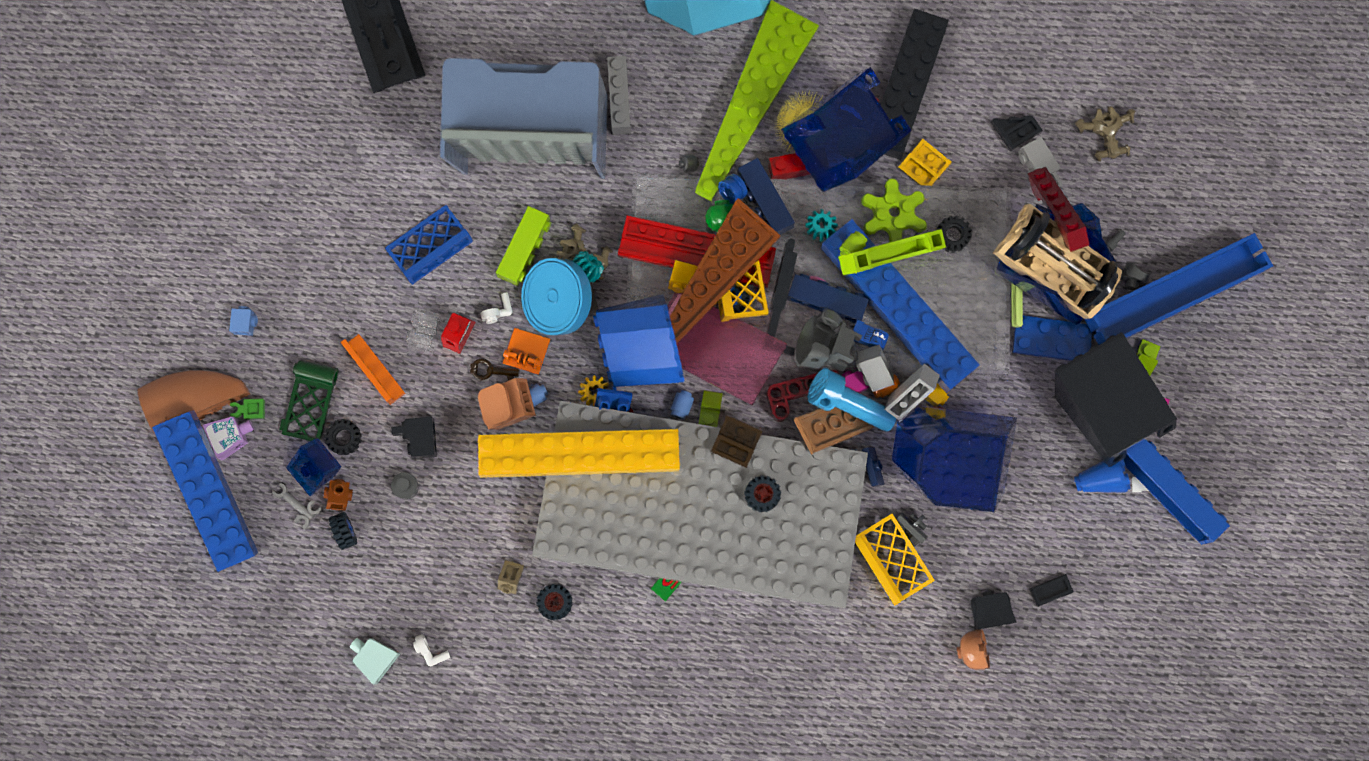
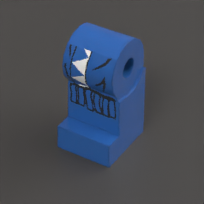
M860 320L856 321L853 331L862 335L860 341L854 340V342L868 347L880 344L881 349L884 350L889 337L888 333L866 325Z

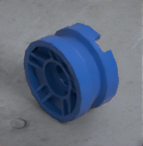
M736 174L729 175L718 184L722 198L730 200V204H734L738 198L743 199L747 196V187L744 181Z

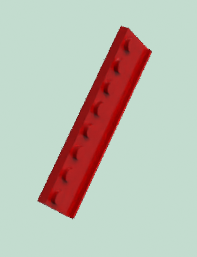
M626 216L618 256L669 268L674 267L675 260L698 266L716 235ZM771 247L759 259L763 285L766 289L768 288L774 262L775 247ZM754 266L747 271L752 276L756 272ZM744 275L739 281L740 283L747 284L750 279ZM753 281L749 283V285L758 287Z

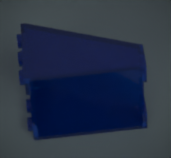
M871 67L856 74L781 129L785 138L795 150L796 155L799 156L806 170L811 174L822 192L856 179L912 131L902 115L890 120L870 89L881 82ZM866 75L872 78V83L866 79ZM896 122L903 126V130L897 127Z

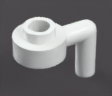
M508 293L501 294L504 309L492 308L480 313L483 322L492 324L497 322L498 318L512 314Z
M421 634L415 637V642H413L414 648L417 653H421L429 666L451 658L448 650L433 657L425 636Z

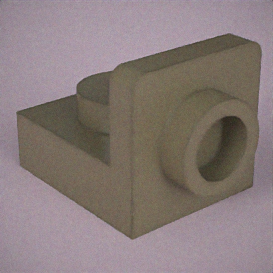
M505 560L498 578V589L506 594H516L524 565Z

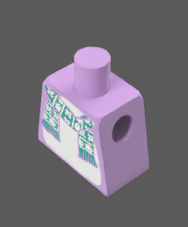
M235 417L203 425L214 453L220 460L226 459L248 444L245 434L255 430L250 420L240 424L239 420Z

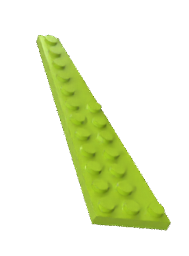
M773 0L770 1L695 189L696 194L712 202L719 190V182L728 176L818 30V24Z

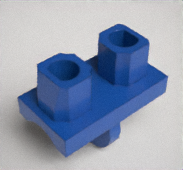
M613 386L611 390L598 388L594 407H599V410L606 408L629 412L632 392L617 391V388Z

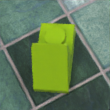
M1142 339L1136 355L1148 374L1151 375L1158 363L1156 358L1161 346Z
M703 392L698 424L718 426L723 393Z

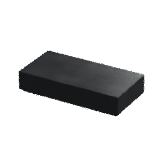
M1066 574L1029 588L1037 607L1074 593Z

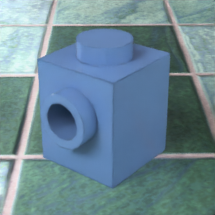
M239 306L238 309L232 308L229 331L234 335L253 336L254 327H257L258 324L256 313L246 306Z

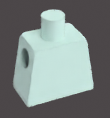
M356 638L350 645V648L358 653L353 659V663L372 684H378L400 655L399 652L372 638L366 643Z

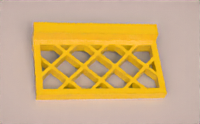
M759 260L753 265L756 270L753 276L748 272L745 273V276L750 279L744 286L740 282L736 283L742 289L738 296L729 290L718 301L721 322L735 318L769 314ZM751 281L759 287V291L756 294L747 288ZM743 291L753 297L749 304L739 298ZM756 299L762 304L763 310L756 311L750 305ZM736 301L745 307L743 312L734 313L733 305Z
M893 513L856 535V545L894 606L935 581ZM890 519L895 524L894 534L882 531L884 523ZM881 525L880 530H875V528ZM897 529L899 530L901 535H896ZM870 531L879 532L877 544L870 543L865 535ZM882 533L893 536L891 547L879 545ZM895 536L904 538L906 542L905 550L893 548ZM871 545L877 546L876 551H874ZM907 546H909L912 552L907 551ZM878 547L890 549L888 561L879 559L877 556ZM892 550L904 553L901 564L890 562ZM906 553L916 557L915 567L903 565ZM882 562L887 563L886 569H885L884 565L882 564ZM918 562L921 565L922 569L917 568ZM889 564L901 566L898 578L890 576L887 572ZM903 567L914 569L912 581L900 578ZM916 571L925 572L929 580L924 583L914 582ZM892 579L898 580L897 585H895ZM900 581L911 583L910 591L903 596L898 589ZM913 584L919 585L916 588L912 589Z

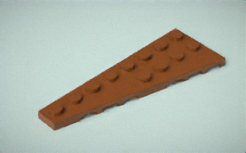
M739 198L726 216L670 314L676 344L781 236Z

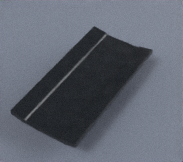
M342 0L373 94L386 88L426 76L400 0Z

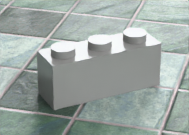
M923 364L889 395L884 410L898 420H901L935 390L940 375L926 364Z

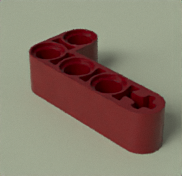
M818 373L776 383L768 388L767 400L772 418L775 421L783 422L788 418L790 410L787 401L808 396L809 387L807 382L812 381ZM795 385L799 388V392L793 394L790 392L789 387ZM772 390H778L781 396L779 398H773L770 392ZM782 408L785 410L786 415L779 417L776 415L775 410Z

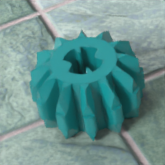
M820 209L819 214L814 210L812 212L813 216H808V222L805 223V227L808 228L807 235L813 234V240L819 237L820 242H823L824 237L828 239L830 235L836 232L835 229L838 227V224L835 223L836 216L830 217V211L824 214L823 209ZM819 223H823L824 228H820Z
M580 251L572 260L583 269L589 282L598 280L604 270L602 262L587 251Z

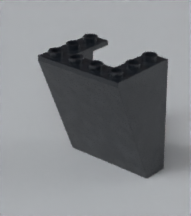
M1122 332L1110 336L1100 345H1094L1085 354L1077 355L1071 362L1062 364L1055 370V399L1108 467L1125 459L1128 448L1157 432V436L1160 438L1176 429V416Z

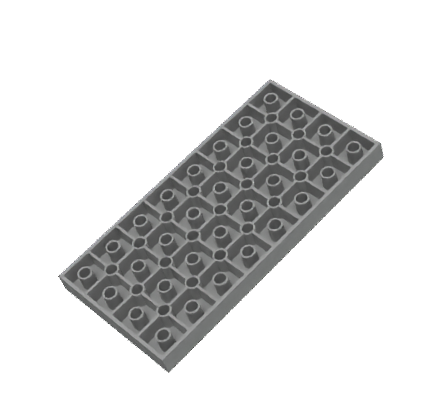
M560 401L554 433L678 429L680 469L677 472L546 476L532 557L822 606L846 608L867 452L830 446L811 454L805 442L761 435L748 466L745 468L711 452L721 429L719 427L606 408L599 410V407ZM764 475L765 477L769 476L771 479H775L776 483L779 484L781 499L775 508L761 513L752 510L747 505L744 493L746 486L752 479ZM759 487L756 489L755 496L759 501L765 502L770 498V491L766 487Z

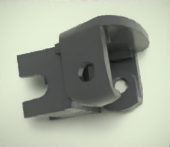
M825 308L819 316L811 317L803 326L795 347V363L798 367L820 368L828 364L843 372L847 368V364L840 360L842 359L849 363L854 361L855 357L849 355V352L855 345L853 341H860L862 335L845 327L846 323L837 312ZM838 326H840L839 331H838L837 333L834 332V330H835Z

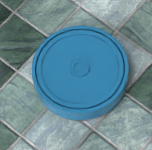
M564 258L541 260L529 270L524 279L521 293L522 307L527 320L537 331L546 335L570 334L582 326L591 308L592 292L588 277L583 269L571 260Z

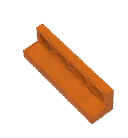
M360 334L349 342L346 339L341 341V344L387 403L391 405L406 394Z

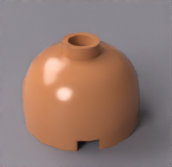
M982 629L966 633L960 640V647H957L958 658H963L965 665L974 670L990 668L986 638Z

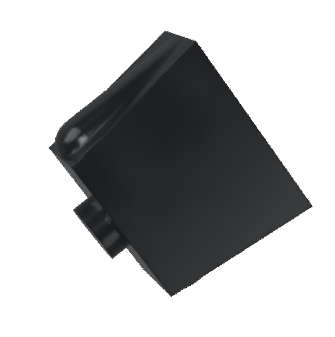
M994 590L982 592L983 596L970 600L975 630L1017 623L1009 594L1006 592L994 594Z

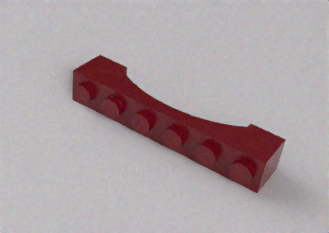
M1043 167L1028 173L1033 194L1038 201L1042 200L1050 211L1069 251L1072 252L1089 246L1085 225L1048 169Z

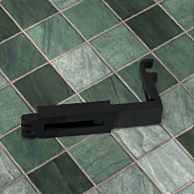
M792 238L786 242L769 307L771 314L762 350L794 357V347L780 343L773 344L780 314L785 309L798 253L793 252L795 240Z

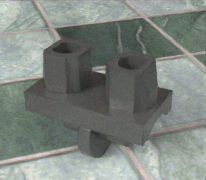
M902 512L896 519L903 531L907 529L911 533L908 539L913 547L920 542L923 543L928 536L917 525L922 530L927 527L922 522L925 516L922 514L918 518L912 513L909 517L914 521L913 523Z

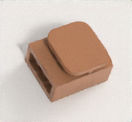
M514 378L502 384L497 383L482 389L478 394L483 421L488 429H502L536 416L527 379Z

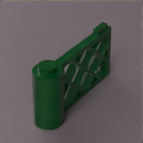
M299 360L293 367L295 382L286 418L281 420L279 430H282V435L320 443L339 369ZM300 383L307 385L310 390L309 393L302 397L298 392ZM321 388L327 389L326 398L319 401L315 392ZM312 394L317 403L308 408L303 399ZM301 402L305 411L296 415L293 410L294 405ZM319 406L322 410V416L315 420L310 411ZM308 413L313 422L303 427L298 418ZM296 420L301 429L295 433L287 432L289 424ZM312 425H315L318 430L316 438L309 437L306 429Z

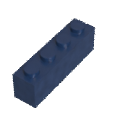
M756 158L739 167L737 176L744 181L747 187L746 197L749 202L753 201L756 206L754 208L756 214L760 218L762 217L779 235L793 229L795 222L759 159Z
M795 274L787 296L788 301L820 312L825 308L832 309L840 315L841 319L856 323L857 320L862 321L869 300L865 298V295L849 293L845 288L836 286V288L828 286L827 282L811 280L805 274Z

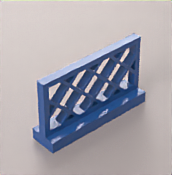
M445 205L389 244L385 249L413 285L468 246L473 240L448 206ZM444 212L449 214L448 222L439 221L440 215ZM427 224L434 225L433 233L424 232V226ZM438 225L447 226L445 234H436ZM451 227H459L461 230L456 235H449ZM418 235L417 244L408 243L409 237ZM423 236L432 237L430 245L421 244ZM435 237L444 238V243L441 246H434ZM396 246H403L402 255L393 254L391 250ZM407 247L416 248L415 256L406 255ZM420 248L429 249L428 255L418 257ZM404 260H413V265L405 270L403 267Z

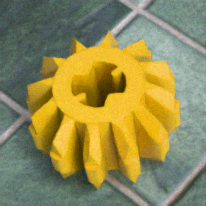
M595 375L592 376L593 381L586 377L587 385L580 383V387L583 389L578 391L580 395H583L580 398L581 402L587 400L586 405L588 406L592 402L594 406L597 395L595 393L592 396L591 389H606L609 386L608 382L603 383V377L596 381Z

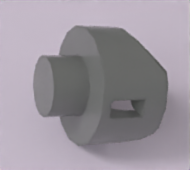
M1127 263L1121 279L1126 282L1125 288L1135 291L1138 287H1143L1147 284L1151 272L1144 273L1134 263Z
M406 472L399 473L392 479L391 490L398 498L404 500L411 499L418 492V481L412 474Z

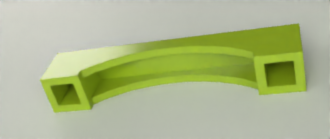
M942 229L838 257L842 274L848 275L905 258L944 249L946 245Z

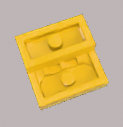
M922 139L900 164L899 168L928 191L952 162Z

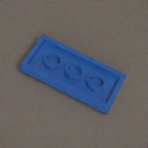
M1023 316L1022 327L1015 328L1012 353L1072 361L1077 355H1083L1091 349L1092 332L1088 325L1083 323Z

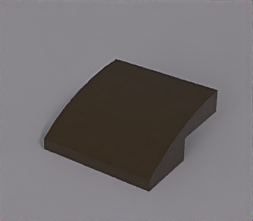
M727 414L711 452L747 468L763 430Z

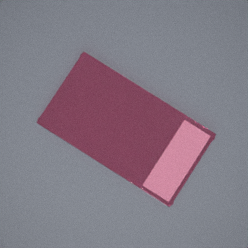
M674 293L667 305L669 316L683 293ZM713 307L677 344V349L683 370L753 405L783 351L786 349L787 343L737 318L721 322L719 309Z

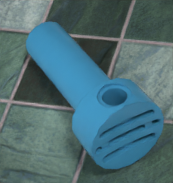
M823 368L818 372L808 391L807 397L810 404L825 411H830L836 407L885 432L892 429L897 418L884 410V405L846 387V381L842 375L828 368Z

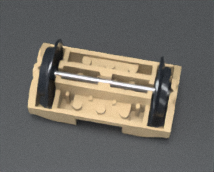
M1031 204L1023 206L1011 230L993 252L1009 268L1021 276L1027 275L1053 293L1052 298L1084 319H1091L1103 307L1107 299L1115 292L1114 288L1120 281L1122 270L1118 268L1117 262L1107 260L1089 246L1070 252L1064 243L1056 222L1050 218V214L1042 213ZM1011 247L1014 250L1009 258L1005 252Z

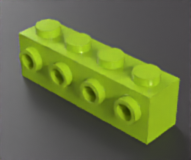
M530 206L527 207L496 271L498 278L516 286H519L520 282H524L528 265L531 266L535 260L534 253L536 249H540L543 243V234L548 232L551 227L548 214Z

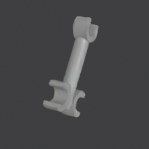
M280 483L279 486L282 487L283 492L278 494L273 491L272 494L277 498H283L302 515L297 516L294 522L298 523L301 519H304L305 525L302 528L304 530L310 526V521L315 515L320 514L323 508L319 507L316 511H313L312 506L315 504L313 500L308 503L306 508L288 493V489L284 484Z

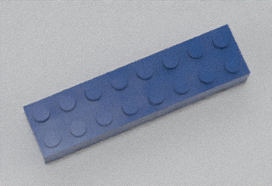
M195 410L153 426V431L217 572L258 554L256 545Z

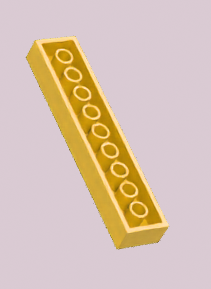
M678 429L478 435L480 478L677 472L680 469Z

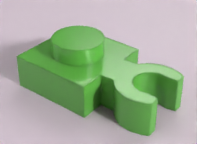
M244 399V405H240L237 402L230 403L231 407L238 408L236 413H230L232 417L238 418L244 414L245 420L265 419L264 399Z

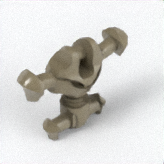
M1109 106L1106 113H1102L1101 108L1097 109L1092 122H1084L1083 119L1076 121L1075 125L1078 127L1080 134L1084 130H1092V133L1099 134L1104 138L1105 142L1103 145L1106 150H1096L1094 155L1099 162H1101L1102 158L1115 159L1121 154L1130 155L1131 147L1127 144L1123 147H1118V140L1115 139L1114 135L1123 127L1122 123L1127 121L1135 123V110L1128 109L1125 115L1119 116L1114 108Z
M578 223L571 227L574 232V239L560 241L563 250L556 252L559 258L572 261L580 251H586L581 237L582 233H585L587 230L580 227ZM608 246L601 247V256L596 253L593 254L602 262L604 270L609 264V253H613V250ZM601 274V276H600V278H599L598 280H603V279H604V277L602 276V274Z

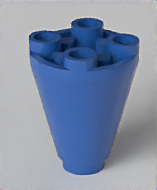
M1124 459L1111 467H1108L1103 460L1078 473V476H1074L1077 491L1128 492L1131 488L1128 473H1123L1125 471Z

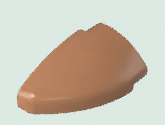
M189 370L165 375L137 389L143 413L152 431L153 426L192 410H195L200 421L210 413L212 415L223 409V406L227 404L229 406L230 403L237 402L250 395L246 384L240 379L223 373L204 370Z

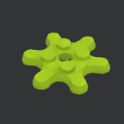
M893 178L885 182V194L883 196L875 197L869 193L864 194L861 198L862 205L873 211V218L863 226L864 232L867 235H873L879 230L886 231L889 235V242L903 239L902 234L906 229H913L919 233L925 231L927 228L926 221L915 215V208L924 202V194L920 191H915L908 196L902 195L899 191L898 181ZM891 208L899 210L897 217L890 215L889 210Z

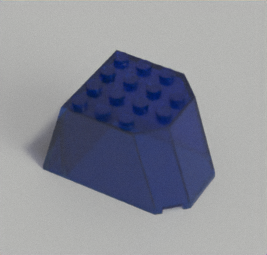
M919 406L906 418L897 422L892 461L906 479L933 505L995 512L1005 492L1017 417Z

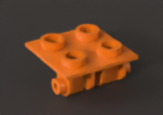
M514 328L508 348L504 351L502 364L539 375L551 339Z

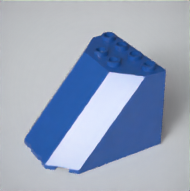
M663 294L596 310V315L593 316L595 327H599L600 330L598 342L600 349L604 348L605 351L602 353L604 366L609 367V371H607L609 383L613 382L614 387L685 382L673 327Z

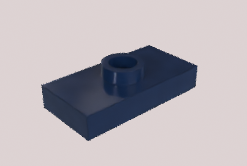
M875 447L862 449V452L868 453L866 469L871 486L885 485L881 472L882 464L877 458Z

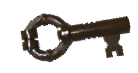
M484 358L477 359L470 365V373L480 381L488 379L493 374L507 376V381L514 379V377H519L520 373L519 369L494 367L490 361ZM482 363L488 366L486 375L477 374L478 369L476 368H478V364Z

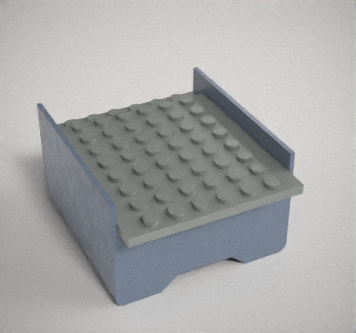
M449 58L445 60L442 73L440 157L464 175L468 174V158H476L482 162H490L491 159H496L498 162H509L510 159H515L518 163H528V160H534L536 163L542 164L547 163V160H553L555 164H566V161H572L577 165H584L585 161L593 162L601 179H605L608 95L598 66L590 62H559L557 65L486 63L482 59Z

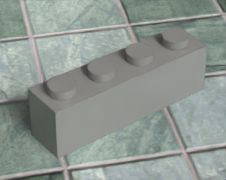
M626 56L607 57L612 135L631 134Z

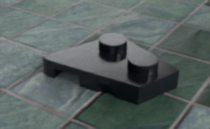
M1033 115L1021 118L1009 117L1008 119L1000 120L994 118L991 121V124L1010 151L1043 131Z

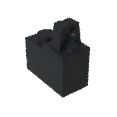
M432 416L405 419V421L401 422L402 426L391 427L393 436H402L403 439L410 441L407 444L408 455H411L413 459L437 457L435 420Z

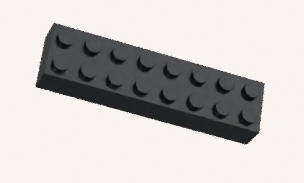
M914 8L870 134L871 148L869 150L899 160L902 159L949 22L948 19Z

